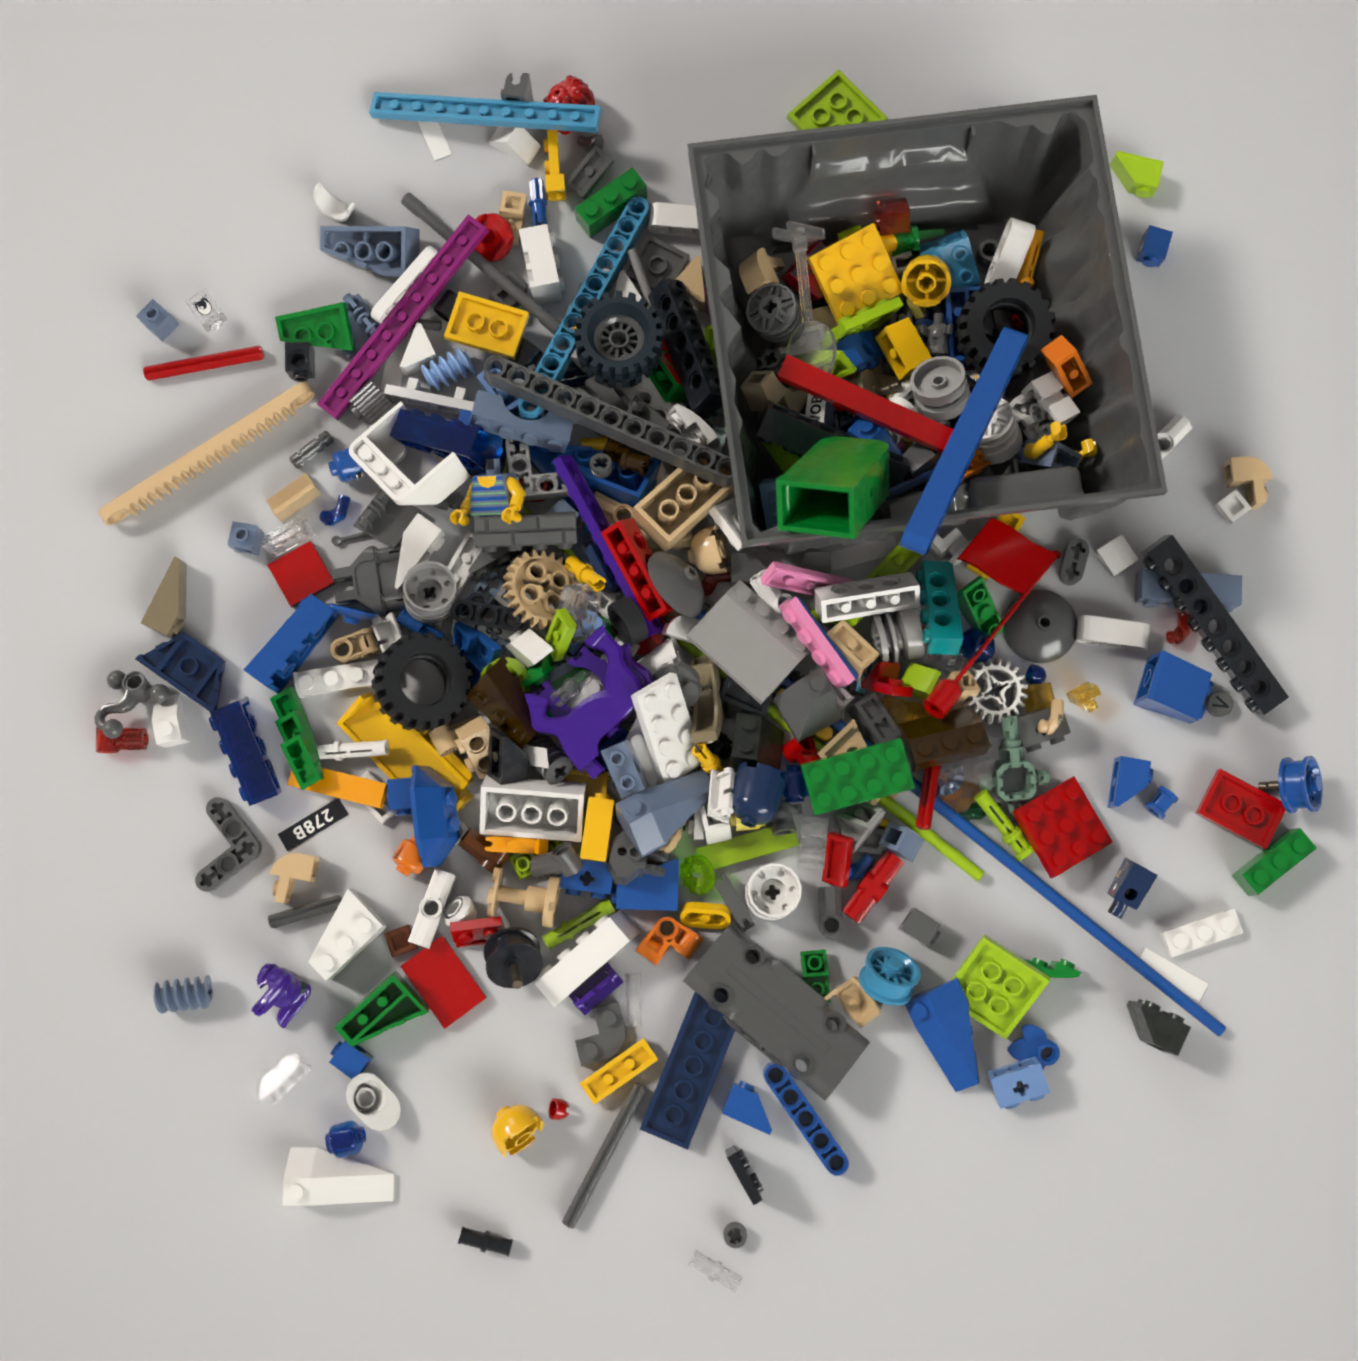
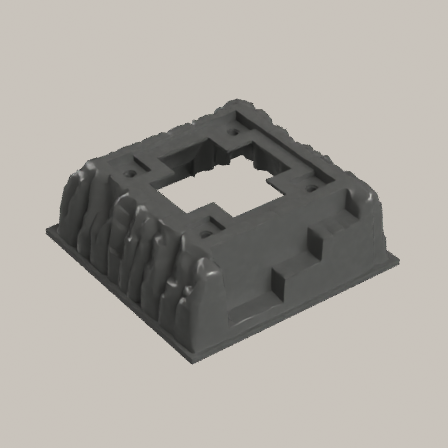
M1097 95L687 144L742 548L761 545L769 550L780 549L785 556H791L806 551L809 548H822L836 544H857L862 540H885L893 531H905L927 485L925 483L919 488H914L913 491L909 490L884 501L859 531V535L855 539L778 530V526L766 529L759 484L763 479L779 477L784 472L765 448L759 437L756 436V426L763 411L751 412L740 386L752 371H759V366L763 364L760 363L758 357L763 356L765 349L774 350L776 347L766 344L748 322L746 308L752 294H747L740 278L739 265L758 249L765 248L768 256L782 258L785 268L776 274L779 283L792 291L805 310L826 306L828 303L823 297L813 302L807 301L783 281L781 276L811 245L822 242L825 247H828L839 241L838 233L855 225H860L862 229L874 223L877 231L883 228L898 226H918V230L944 229V235L921 240L920 245L964 229L969 238L980 277V283L973 286L984 285L992 259L1006 224L1011 217L1035 225L1037 230L1044 231L1045 234L1032 278L1035 284L1031 289L1036 291L1038 288L1042 291L1043 294L1040 297L1043 300L1048 299L1051 303V307L1048 309L1049 312H1055L1056 320L1052 325L1056 326V335L1052 340L1062 335L1078 351L1093 383L1071 398L1080 413L1071 422L1066 424V439L1054 442H1059L1074 451L1080 452L1082 451L1081 442L1086 439H1093L1098 449L1095 456L1083 457V461L1080 462L1078 469L1065 466L1034 470L1022 464L1020 460H1017L1016 455L1003 463L988 465L979 474L968 477L964 483L960 484L941 526L965 524L969 519L1058 508L1060 518L1071 521L1098 514L1106 509L1116 507L1128 499L1160 496L1168 492ZM911 250V257L896 261L897 268L907 266L910 261L920 256L919 251ZM983 251H989L993 256H986ZM1007 310L992 311L994 325L998 332H1001L1004 326L1014 329L1010 319L1014 313ZM1044 358L1029 373L1025 372L1021 377L1010 379L1005 390L1006 399L1004 400L1010 404L1015 397L1022 394L1021 391L1031 381L1051 372ZM779 381L785 388L789 386L788 384ZM805 405L799 412L803 415L805 414ZM1019 422L1018 425L1023 435L1022 438L1024 440V444L1022 445L1025 446L1026 440L1028 438L1026 437L1023 431L1026 428L1022 422Z

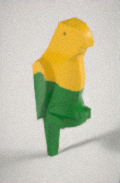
M898 226L880 229L878 233L888 256L894 257L910 250H920L921 240L944 235V229L918 230V226Z

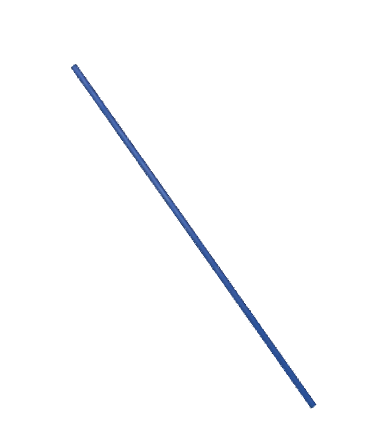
M585 523L582 529H584L587 533L591 535V532ZM703 610L699 615L695 616L694 618L700 621L707 614V612ZM788 677L780 687L786 690L795 682ZM840 719L838 722L830 725V727L839 733L847 724ZM863 737L867 746L872 745L868 740H866ZM912 776L915 789L910 791L920 798L922 783ZM936 795L934 810L1215 1035L1220 1036L1226 1029L1225 1025Z

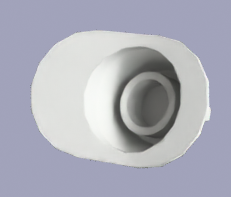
M362 1073L352 1078L346 1091V1099L350 1110L372 1130L384 1131L393 1127L397 1123L401 1112L400 1103L395 1094L374 1074Z

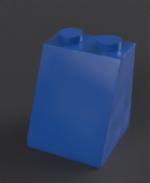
M1161 650L1147 658L1133 705L1186 723H1194L1201 719L1205 713L1206 705L1203 703L1205 696H1208L1212 689L1213 682L1210 681L1212 673Z

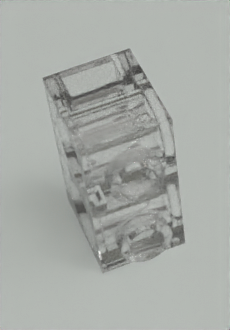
M804 815L801 817L796 868L824 869L829 818Z

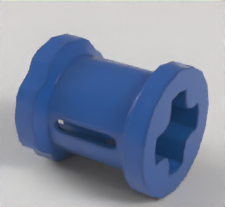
M1160 786L1156 796L1150 803L1147 802L1144 807L1152 815L1163 820L1166 817V811L1173 803L1178 801V797L1169 789Z

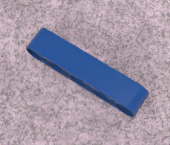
M773 1062L768 1063L764 1067L763 1077L827 1171L835 1176L844 1174L849 1167V1161L845 1153L785 1067L778 1066ZM775 1067L780 1068L782 1071L781 1078L778 1081H771L768 1078L769 1071ZM789 1089L797 1092V1098L792 1103H787L783 1099L784 1093ZM804 1111L812 1114L811 1122L806 1125L801 1124L798 1120L799 1115ZM819 1133L827 1135V1142L823 1146H816L814 1144V1138ZM835 1155L841 1156L843 1160L842 1165L838 1168L829 1166L831 1157Z

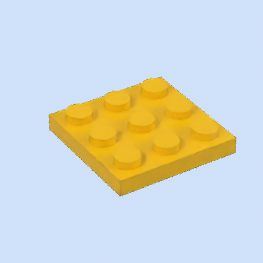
M874 223L863 227L807 258L836 323L847 315H851V317L856 316V313L864 307L874 308L875 304L884 298L890 300L903 293L899 278Z

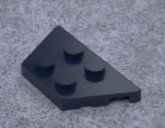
M181 632L172 637L170 641L163 642L155 646V649L144 655L140 654L135 658V660L212 714L217 712L226 661L187 633Z

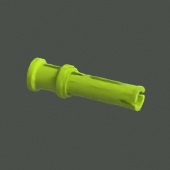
M985 789L974 797V800L1002 834L1003 843L1008 844L1016 854L1015 858L1020 861L1028 857L1034 849L1022 834L1023 830L1021 827L1013 825L988 793V790ZM989 806L993 808V810L1000 817L1001 821H999V819L995 816V814L992 812Z

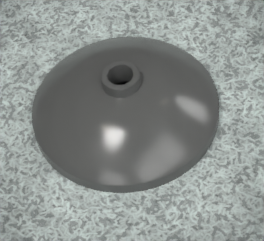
M658 551L651 555L647 563L648 573L660 596L682 615L688 617L699 615L705 607V593L697 571L688 562L672 553Z
M1031 590L1004 624L1003 633L1007 644L1019 657L1033 663H1048L1064 656L1073 646L1076 640L1077 617L1072 606L1057 593L1048 590ZM1018 596L1014 601H1012V603L1007 608L1005 615L1020 596ZM1041 619H1045L1048 622L1047 627H1043L1040 624Z

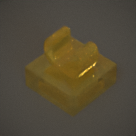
M1085 682L1066 693L1071 703L1081 706L1083 710L1087 709L1090 713L1098 708L1094 698L1101 695V692L1097 685Z

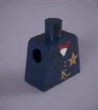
M1125 857L1107 893L1114 898L1107 912L1122 919L1128 906L1137 910L1158 875ZM1130 889L1129 893L1124 895L1125 891Z

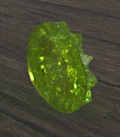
M699 854L684 858V863L679 866L682 870L679 877L683 878V887H688L690 893H696L698 896L708 893L715 883V871L711 862ZM692 873L703 874V876L697 879L692 876Z

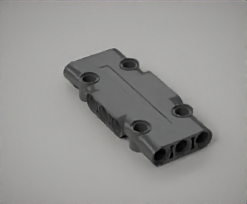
M730 925L722 932L683 980L684 983L707 1001L708 1006L712 1010L722 1013L724 1015L723 1019L730 1027L778 1066H785L791 1077L804 1082L824 1101L835 1090L870 1043V1041L846 1022L845 1017L841 1013L832 1011L829 1008L828 1002L780 961L767 957L760 946L750 943ZM746 954L755 955L757 963L752 964L748 962ZM714 993H723L726 997V1002L719 1003L716 1001ZM827 1020H832L837 1024V1031H832L828 1028ZM799 1059L806 1063L807 1070L805 1072L798 1070L796 1060Z

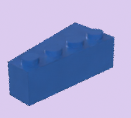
M310 594L301 600L297 610L285 621L282 627L243 670L267 688L280 693L294 677L293 672H297L340 615Z

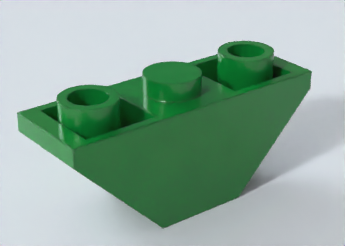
M979 575L958 591L957 598L961 614L984 642L1001 619L985 581ZM1004 626L1000 629L996 636L1004 631Z

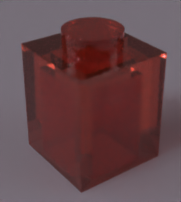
M906 198L876 201V211L872 212V221L878 227L881 236L910 232V208Z

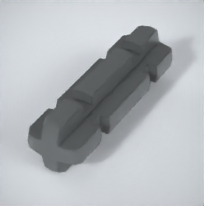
M323 431L318 435L319 438L317 440L314 438L300 449L301 452H296L290 456L291 463L299 469L306 464V460L310 461L323 451L324 446L328 447L331 445L334 439L329 432Z

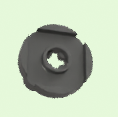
M677 661L676 664H668L667 662L660 665L653 675L654 681L670 672L677 674L687 709L691 708L698 701L702 691L698 672L684 662Z

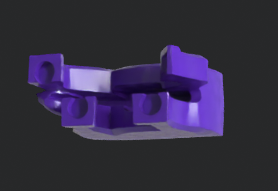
M603 625L584 641V644L591 649L603 652L607 656L608 663L592 654L586 646L582 647L579 650L580 652L574 658L571 657L567 663L575 668L588 669L595 673L605 690L594 693L584 699L573 710L559 697L548 680L542 684L538 691H534L532 694H525L533 729L540 733L557 736L564 752L580 773L586 771L594 780L605 771V768L597 761L600 757L599 748L602 741L606 737L611 740L621 731L619 725L635 711L631 695L654 682L650 671L633 658L631 644L619 645L609 635ZM547 710L552 714L554 718L547 716Z

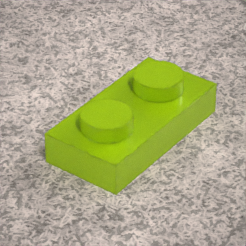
M566 608L557 609L544 640L554 649L549 653L554 662L564 659L577 628L574 618L571 617Z

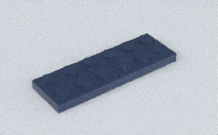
M696 992L693 994L640 1126V1130L687 1150L735 1032L723 1019L724 1015L719 1011L712 1010L708 1006L707 1001ZM714 993L716 1001L719 1003L726 1002V997L723 993Z

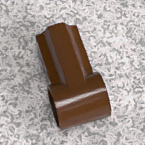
M471 827L458 843V846L476 858L478 863L492 874L495 867L502 868L511 857L509 853L486 851L484 847L491 846L492 843L486 841L482 834Z

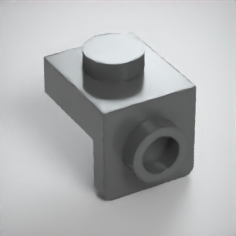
M513 271L509 272L507 277L527 294L528 284ZM501 287L489 295L490 301L514 308L520 305Z

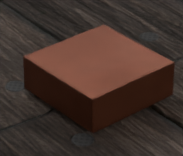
M409 924L384 933L392 958L418 949L416 944L408 942L412 932Z

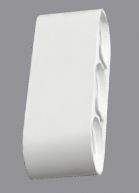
M661 202L650 204L648 231L662 235L700 238L695 206Z
M1012 217L1009 219L992 259L984 284L987 282L992 284L995 279L1003 278L1004 282H1007L1009 278L1017 279L1034 237L1035 225Z
M1080 615L1078 616L1075 641L1083 644L1131 651H1147L1150 625L1141 622Z

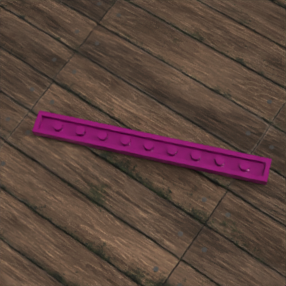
M469 214L465 217L317 403L318 406L337 421L351 405L349 399L373 378L489 232L484 225Z

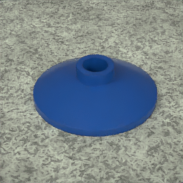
M329 603L330 608L345 617L344 622L359 625L360 620H370L379 617V614Z

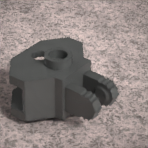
M622 831L614 838L608 870L615 884L626 886L638 876L643 877L644 874L656 877L665 876L666 870L664 868L647 864V859L666 862L669 855L656 850L642 858L626 832Z

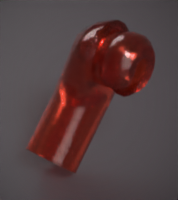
M730 572L714 576L706 574L701 581L705 596L713 594L718 583L731 581Z
M1183 611L1177 612V627L1174 631L1166 633V640L1169 644H1181L1190 634L1191 629L1186 623L1188 618Z

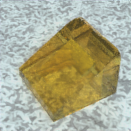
M1051 682L1030 685L1027 689L1021 691L1028 694V698L1023 700L1026 705V712L1050 708L1051 701L1054 700Z

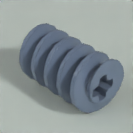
M209 975L205 976L204 983H201V979L198 976L195 977L194 984L192 985L190 979L185 978L183 986H181L179 979L174 980L173 987H171L169 980H164L163 988L160 987L158 982L154 986V1003L156 1009L161 1014L166 1013L168 1010L170 1012H177L178 1009L187 1011L188 1008L191 1010H195L198 1007L202 1009L208 1008L213 997L212 981Z

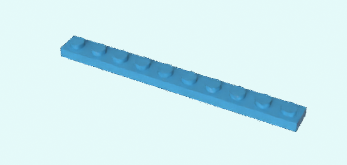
M374 92L369 114L372 118L598 133L603 111L601 106Z

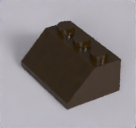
M972 706L949 711L943 719H938L931 715L898 724L912 772L984 755L991 746L984 723Z

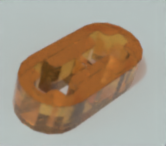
M966 780L955 793L942 796L940 799L947 802L956 799L957 803L952 808L959 813L975 802L974 797L980 793V788L976 782ZM964 785L967 788L971 786L974 788L972 792L973 798L966 796L960 799L959 795L965 791Z

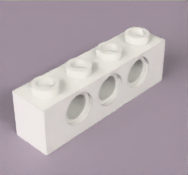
M911 572L814 587L815 611L821 622L827 623L919 608L920 585Z

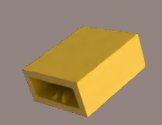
M595 793V797L588 798L580 859L608 863L616 809L615 800H611L608 794Z

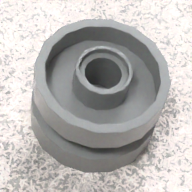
M936 356L923 361L911 374L910 385L919 414L934 421H947L956 418L962 413L971 394L966 372L961 362L948 356Z

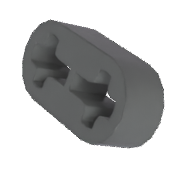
M1073 539L1064 549L1059 569V579L1065 585H1075L1083 577L1089 554V546L1083 539ZM1078 545L1079 550L1083 552L1075 560L1073 559L1075 551L1071 550V548ZM1074 565L1073 573L1077 574V576L1069 579V574L1065 573V571H1068Z

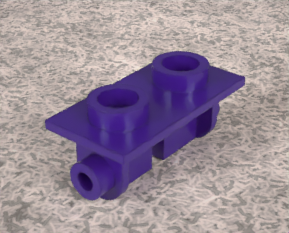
M607 962L573 991L569 997L575 1007L585 1016L624 981Z

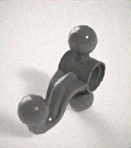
M120 670L112 671L107 677L109 687L115 690L125 688L126 692L122 700L116 703L105 704L96 712L94 717L95 725L109 739L120 737L124 730L122 723L116 719L105 721V717L109 714L127 713L135 708L139 702H146L149 699L160 704L166 702L170 696L168 687L163 684L152 686L143 673L139 671H132L127 675Z

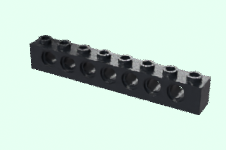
M1164 535L1141 552L1144 557L1142 561L1150 572L1154 571L1159 577L1157 580L1159 586L1165 592L1169 591L1174 598L1171 600L1174 607L1179 612L1183 611L1187 616V625L1193 632L1200 634L1202 637L1201 644L1209 653L1212 652L1217 658L1215 660L1216 665L1223 673H1228L1231 678L1229 681L1236 692L1243 694L1246 698L1244 704L1252 713L1256 712L1265 715L1289 698L1173 535ZM1168 559H1171L1174 564L1170 572H1167L1164 568V564ZM1185 579L1188 582V588L1182 593L1179 589V583ZM1200 599L1203 606L1201 611L1196 613L1193 606L1195 601ZM1215 620L1217 628L1211 633L1208 629V624L1210 621ZM1229 640L1231 642V649L1225 653L1223 651V644ZM1244 660L1246 664L1245 670L1239 673L1237 665L1240 661ZM1258 680L1260 688L1254 693L1252 691V684Z

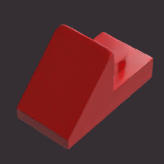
M878 663L861 683V688L891 696L912 697L913 687L903 685L904 680L898 679L899 663Z

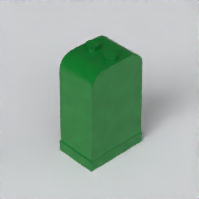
M841 436L827 437L819 440L791 468L776 479L778 530L855 539L859 535V531L889 496V444L881 440Z

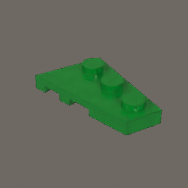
M344 302L275 317L280 341L290 343L310 342L312 346L356 351L347 305Z

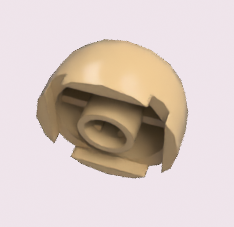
M716 524L699 530L693 536L691 550H688L690 563L696 564L698 570L704 574L712 576L728 573L731 570V567L726 568V562L730 561L728 546L724 535H718L716 530L720 529V527Z

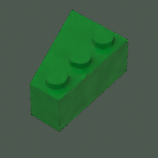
M394 970L336 1023L334 1029L353 1047L391 1028L400 1026L411 1019L427 1014L429 1006L403 977Z

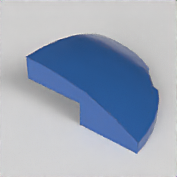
M456 622L453 630L454 645L456 644L461 648L459 654L462 657L466 655L469 661L466 666L467 669H472L473 676L470 678V683H473L474 687L480 680V674L484 667L498 659L502 647L479 630L462 622Z

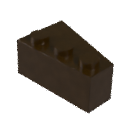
M503 656L485 672L466 698L522 750L539 732L535 731L532 727L525 693L519 685L522 681L518 676L513 677L506 667L508 661Z

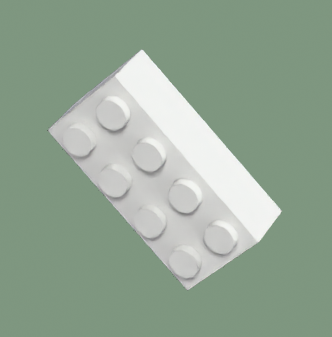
M486 775L481 786L480 834L582 842L585 826L587 783L561 781L556 785H550L546 780L527 779L500 785Z

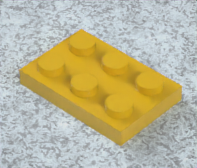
M459 291L444 338L448 341L515 360L530 314L521 309Z

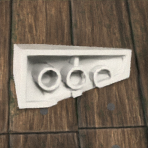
M291 1147L284 1174L283 1206L394 1201L395 1173L366 1163H360L343 1155L331 1153L320 1147Z

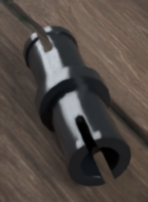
M462 1226L458 1244L481 1249L480 1252L485 1253L487 1250L509 1257L513 1239L490 1234L491 1231L486 1230L484 1233Z

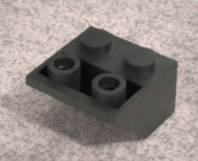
M1148 1000L1128 1001L1127 1008L1139 1040L1162 1052L1178 1056L1191 1029L1190 1026L1183 1023L1185 1019L1172 1012H1160L1161 1007Z

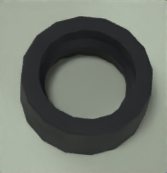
M625 596L608 605L607 612L611 625L623 644L630 643L632 647L648 638V628L645 619L631 598Z

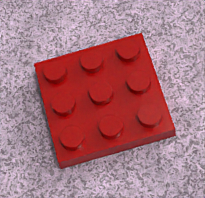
M1075 776L1012 811L1050 879L1113 843Z

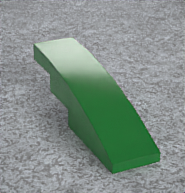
M288 687L271 697L270 701L279 717L275 723L284 740V743L280 744L301 790H304L324 778L315 739L306 713L295 688Z

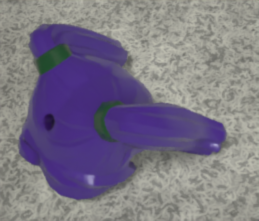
M265 964L257 976V984L261 989L265 985L269 986L264 995L252 1007V1012L256 1016H261L273 1006L280 1009L276 1017L277 1023L281 1028H286L291 1019L307 1002L311 994V986L303 981H299L296 975L286 968L279 967L276 964Z

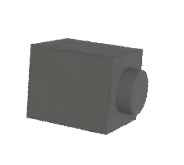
M917 908L910 909L898 928L923 946H928L929 943L933 945L941 934L938 931L941 924Z

